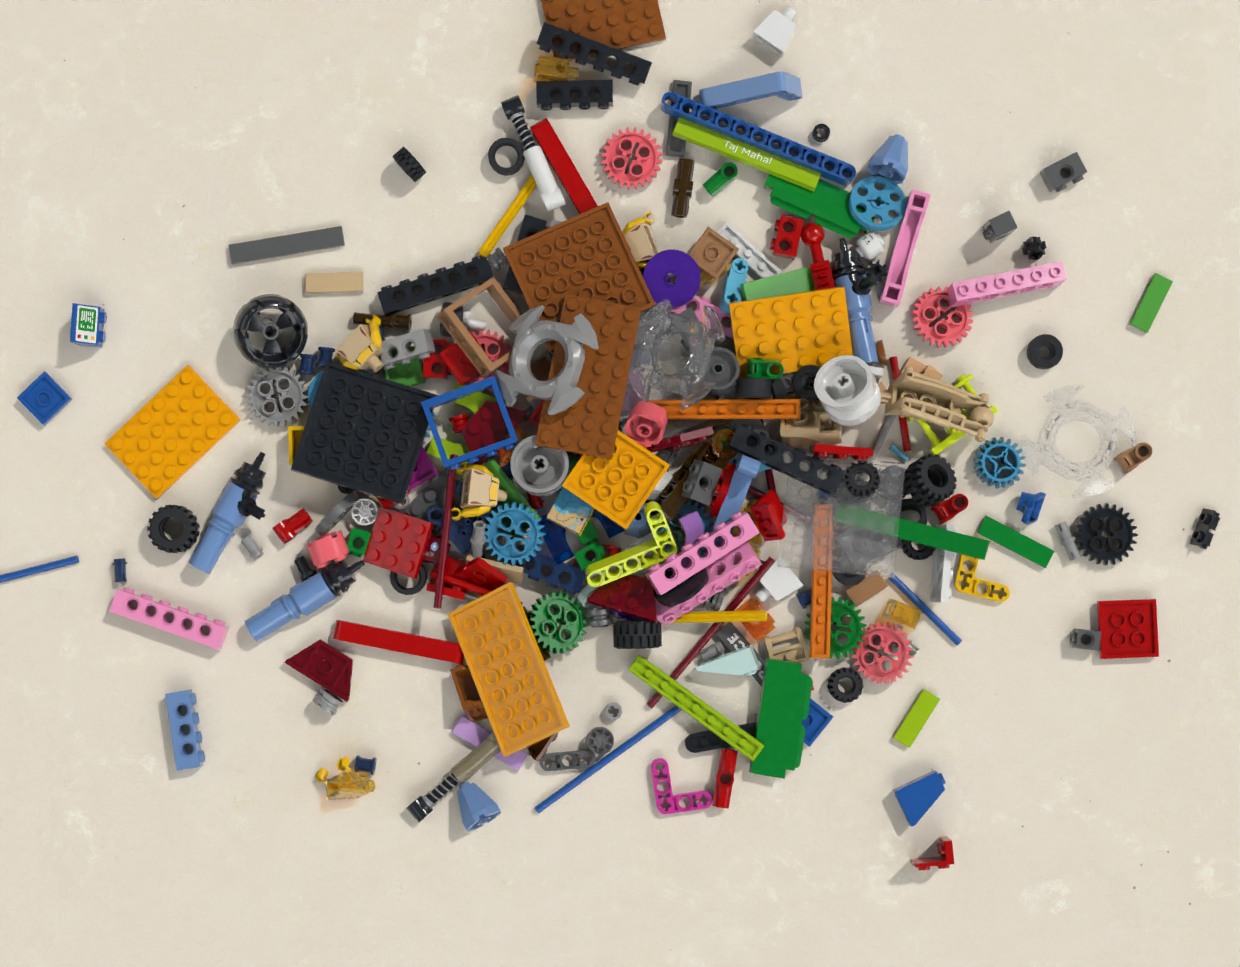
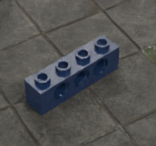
M517 545V547H518L520 550H524V549H525L524 547H521V546H518V545ZM537 553L536 557L530 555L534 561L532 569H525L518 560L515 566L524 568L523 572L529 574V579L537 582L539 579L547 581L545 585L555 589L557 585L564 587L563 592L575 595V592L580 593L586 577L585 571ZM545 565H549L552 568V573L549 576H544L541 573V569ZM562 572H567L570 575V580L567 583H562L559 580V575Z

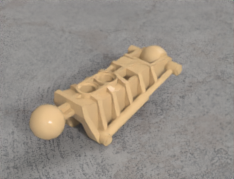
M912 367L905 368L904 372L889 385L887 393L881 392L880 403L886 404L884 415H898L902 418L911 417L914 420L922 419L928 421V423H934L946 428L950 427L975 436L977 442L985 441V432L988 431V428L994 421V414L988 404V394L981 393L978 396L955 388L946 382L913 371ZM936 402L944 404V407L936 405ZM962 409L971 410L970 420H966V416L961 414Z

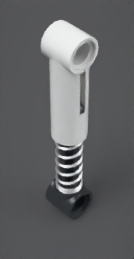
M517 95L502 101L501 105L507 119L514 123L513 127L516 128V133L519 134L518 139L521 140V145L524 146V158L540 191L547 211L549 212L565 205L564 198L555 182L540 146L535 145L536 141L532 138L531 129H528V123L525 122V110L519 96Z

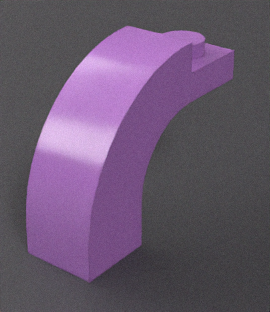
M693 511L678 518L677 520L684 536L682 547L690 542L694 544L699 541L698 537L704 534V529L698 512ZM702 547L698 549L697 554L700 553ZM684 557L681 560L683 568L689 565L688 557ZM667 568L665 570V573L671 571L672 568Z

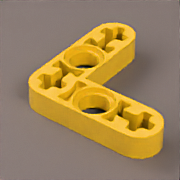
M960 555L954 580V587L957 591L997 602H1004L1009 598L1010 591L1007 586L974 578L979 559ZM965 560H970L973 563V567L969 571L963 569L962 564ZM960 572L971 574L970 577L966 576L965 582L968 583V586L963 589L958 584L964 577V575H960ZM980 583H984L987 586V591L984 594L977 592V585ZM991 585L994 586L993 590L1003 588L1002 591L1005 593V596H1001L999 599L998 594L991 593V597H989Z

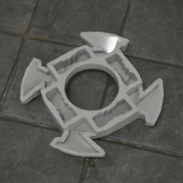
M540 305L522 314L509 327L510 331L517 332L509 360V375L497 369L495 370V375L500 392L510 406L515 404L517 401L516 396L519 393L538 399L552 400L548 409V414L552 416L565 411L585 394L577 387L585 360L586 350L583 349V344L595 350H598L599 346L591 323L582 313L574 317L575 322L572 325L548 320L538 321L545 308L543 305ZM546 341H558L565 351V362L562 370L550 380H537L530 368L533 352Z

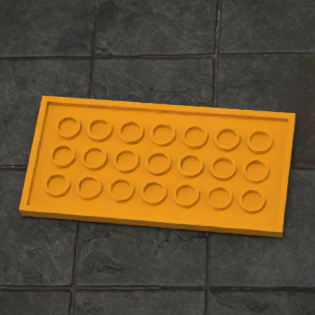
M509 582L448 614L503 757L510 756L570 727L513 582Z

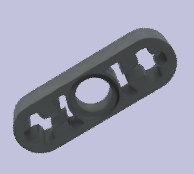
M591 750L546 753L540 759V766L545 771L589 768L594 765L596 757ZM585 753H588L593 758L589 761V764H586L585 761H579L580 765H576L575 754H579L578 758H582L585 756ZM560 755L559 764L561 767H556L557 763H552L551 767L543 764L546 757H550V760H557L556 756ZM565 755L572 756V765H564L562 758Z

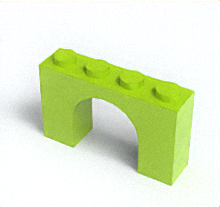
M455 382L452 391L465 385L460 386L459 383ZM482 392L453 401L455 404L470 409L474 414L486 401L498 404L496 398ZM433 437L427 454L441 459ZM440 438L448 460H450V454L461 456L469 453L466 442L456 444Z

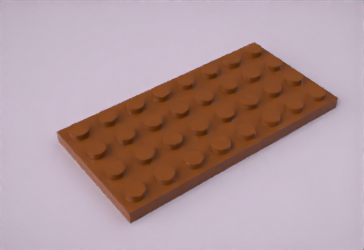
M565 294L560 323L572 325L575 322L574 317L582 313L591 323L596 333L599 348L595 350L583 344V349L586 350L585 360L577 387L585 394L574 405L563 412L551 416L548 414V409L552 400H544L535 446L612 460L642 308ZM558 341L555 343L548 380L557 376L564 366L565 351Z

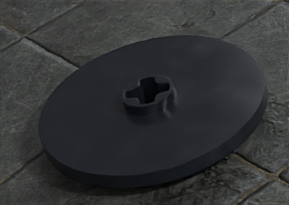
M703 568L663 595L657 594L654 589L656 600L666 606L678 605L688 601L700 592L708 579L707 569ZM673 570L664 574L665 577L670 578L673 575Z

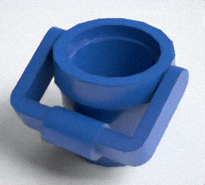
M1021 493L1016 510L1023 513L1021 521L1026 525L1038 520L1046 496L1045 493Z

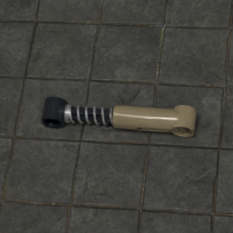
M494 732L451 768L452 774L449 773V776L444 778L442 782H439L437 787L434 786V789L429 791V794L420 795L407 807V810L418 822L433 811L434 805H437V801H441L443 796H447V792H451L452 788L457 787L458 783H465L489 760L501 752Z

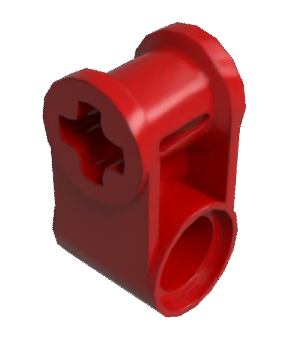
M955 494L931 507L930 510L935 512L941 525L965 510L969 501L965 495ZM957 497L962 498L964 501L961 508H957L954 505V500Z

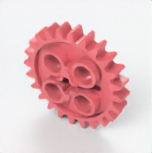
M627 127L624 134L619 130V136L612 134L613 141L607 139L606 142L609 146H603V150L606 153H601V157L606 160L601 161V165H607L603 172H610L607 178L613 177V184L619 181L620 188L624 184H627V190L630 189L631 185H634L635 190H637L638 184L644 188L645 181L651 184L650 177L657 178L654 171L661 170L657 166V164H662V160L657 159L662 156V152H657L660 149V145L654 146L656 138L650 140V133L644 136V129L637 133L636 127H634L633 132H630ZM627 142L632 147L626 151L621 148V145ZM638 143L639 146L635 152V160L632 161L628 174H625L624 172L629 163L628 157L632 156L635 144ZM642 149L648 150L649 155L647 157H641L639 155V151ZM617 160H622L625 165L622 168H617L614 163ZM634 167H640L642 169V173L640 175H635L632 173V169Z
M940 286L936 288V292L932 288L929 289V294L924 291L922 297L917 298L918 303L913 305V308L916 310L911 312V315L916 316L912 318L911 322L916 323L913 330L919 329L917 337L923 335L922 342L928 339L930 340L929 346L935 342L937 348L940 347L941 343H943L944 348H947L949 343L952 347L955 346L956 341L961 343L962 337L966 338L968 335L966 331L972 329L968 324H972L974 321L969 318L974 314L973 312H968L971 305L956 306V310L949 313L945 319L943 318L934 326L929 327V324L936 321L939 316H943L948 310L953 308L950 304L947 286L943 291H941ZM940 301H945L948 304V308H943L940 305ZM925 312H931L933 318L928 319L925 316ZM951 316H957L960 322H953ZM936 327H942L945 333H938Z
M489 329L486 334H483L482 330L479 331V335L472 332L480 345L485 344L486 355L492 363L503 357L513 348H507L510 341L503 342L504 335L497 338V331L493 335H491ZM491 345H496L499 348L498 352L494 355L488 353ZM509 361L501 366V372L507 375L509 373ZM495 373L489 375V377L495 376L496 379ZM481 375L476 376L470 381H468L466 385H470L471 383H475L484 379Z
M877 622L876 627L874 624H869L870 630L863 628V631L867 632V634L860 637L865 641H858L860 649L853 647L856 654L852 658H857L858 660L854 665H860L857 672H864L863 678L870 676V682H874L876 679L877 684H881L882 681L885 684H889L890 679L892 682H896V676L903 678L901 672H909L906 665L912 666L913 664L908 660L914 658L913 655L909 654L914 648L908 646L912 643V640H906L909 634H901L903 628L899 627L896 630V624L893 623L889 628V622H884L883 626L881 622ZM877 635L881 637L879 645H876L874 642ZM895 642L899 646L896 653L892 651V645ZM868 645L884 650L885 653L898 657V660L882 656L881 653L868 649ZM870 653L874 655L872 663H869L867 660V656ZM888 660L891 662L892 665L889 671H887L884 666L885 662Z

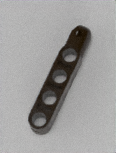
M706 442L702 444L695 454L685 461L654 502L661 506L667 523L674 518L688 500V498L681 496L683 485L689 475V468L694 459L714 465L718 460L719 450L714 443ZM654 510L651 513L656 515L658 511Z

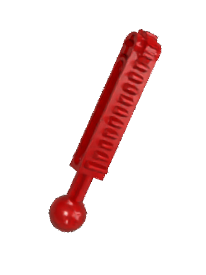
M809 223L802 228L801 240L806 246L810 247L813 260L810 268L815 290L835 288L829 260H824L821 248L825 232L820 225Z

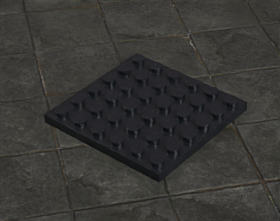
M327 361L291 471L403 505L429 426L421 402L438 395Z

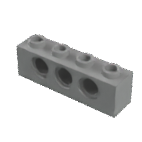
M420 329L382 341L383 352L380 354V361L384 364L382 368L388 370L395 368V364L398 363L402 365L412 363V359L417 357L419 359L430 357L431 353L436 352L431 331L429 329ZM412 343H414L415 349L413 352H411L410 346ZM395 348L398 351L396 357L393 356V351ZM370 366L367 369H359V371L371 375L378 373V371L375 372Z

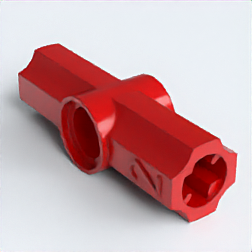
M721 748L712 806L729 809L738 755L736 750ZM727 773L730 775L728 783L720 782L722 774Z

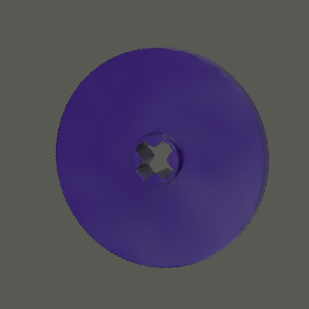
M669 249L655 254L648 261L643 272V279L654 302L665 307H679L688 303L696 295L700 286L701 275L697 263L690 255L680 250ZM669 273L677 275L673 284L671 281L667 282L666 280L669 278Z

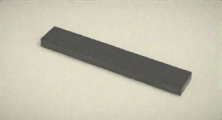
M342 226L230 244L229 251L231 264H238L345 246Z

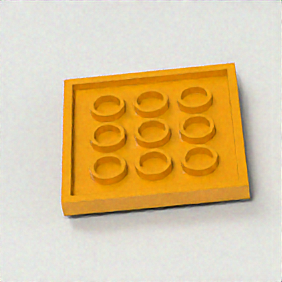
M618 430L612 460L582 455L562 484V487L627 530L670 465Z

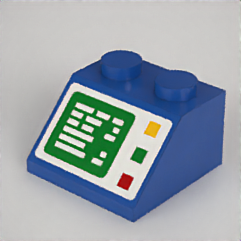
M72 303L70 342L78 346L102 347V343L106 339L105 331H103V326L107 321L105 309L97 306Z

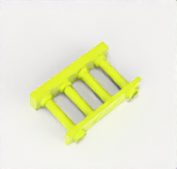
M964 373L956 379L957 383L953 387L959 388L962 386L965 391L977 395L968 382L974 377L973 374L966 375ZM994 405L990 406L993 414L998 412ZM962 409L961 414L966 416V420H970V416L965 409ZM907 417L906 419L912 421L914 418ZM916 420L932 442V447L928 450L933 455L940 453L967 434L950 427H944L947 430L946 434L948 436L941 440V438L935 435L925 420Z

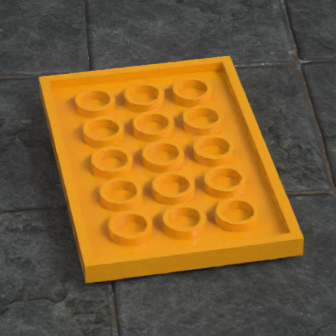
M844 286L729 303L735 355L740 365L739 379L746 378L749 364L747 358L750 357L778 359L783 365V373L797 372L805 365H816L821 368L826 362L838 356H853ZM773 364L769 368L771 373H777L780 370V366L777 364Z
M187 365L104 444L156 499H159L231 431L241 419L190 365Z

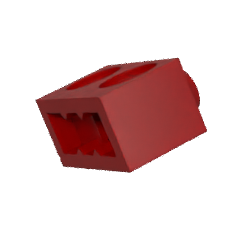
M781 215L780 220L776 219L774 231H777L776 239L772 238L770 249L773 250L772 255L795 260L804 220ZM791 224L793 231H784L783 225ZM781 242H786L789 245L787 251H782L779 248Z
M433 339L434 347L441 345L443 346V351L451 346L448 340ZM431 353L430 357L425 358L423 361V378L448 380L451 370L440 354ZM436 364H440L443 367L442 372L439 374L433 373L432 370Z

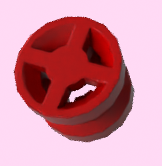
M467 413L449 418V422L453 425V434L462 432L461 428L467 423Z

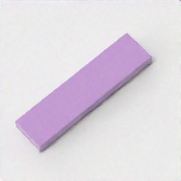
M461 716L452 733L476 747L491 734L490 731L469 721L464 716ZM520 750L507 757H503L502 752H499L494 757L519 771L528 754Z

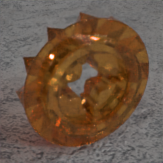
M730 429L718 430L712 436V452L717 455V458L728 460L737 454V452L728 448H722L723 444L720 442L726 441V445H729L734 433Z

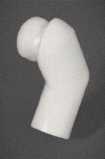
M463 311L464 325L471 329L485 330L486 321L470 319L471 313Z

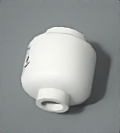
M869 232L857 240L858 247L855 250L860 258L864 257L870 261L883 253L885 244L878 233Z

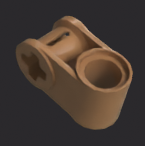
M1138 443L1113 459L1119 463L1123 469L1122 473L1125 475L1151 457L1152 447L1148 443ZM1140 446L1146 449V455L1144 457L1138 454V448Z

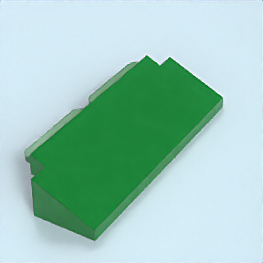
M771 174L768 175L763 188L767 189L769 187L772 189L769 196L771 197V204L804 219L812 215L815 217L816 224L850 239L858 234L860 228L865 230V234L870 231V229L863 227L853 218L849 209L850 192L821 179L818 180L813 192ZM856 206L858 212L864 213L866 211L863 206Z
M766 658L754 738L765 746L755 760H751L750 773L785 779L786 769L794 771L795 768L800 766L805 736V727L801 724L802 720L808 716L813 680L809 675L801 673L802 664L796 661Z

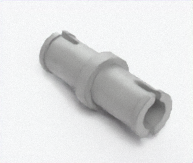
M475 521L473 523V534L470 537V542L472 543L470 555L474 558L481 557L483 554V544L486 541L484 536L486 524L483 521Z
M1064 521L1055 525L1062 541L1060 542L1061 546L1064 545L1069 560L1081 557L1074 541L1076 539L1074 536L1072 537L1067 522Z

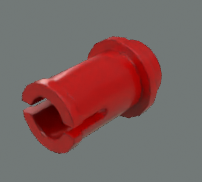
M526 492L531 503L530 505L534 510L544 506V500H541L540 496Z

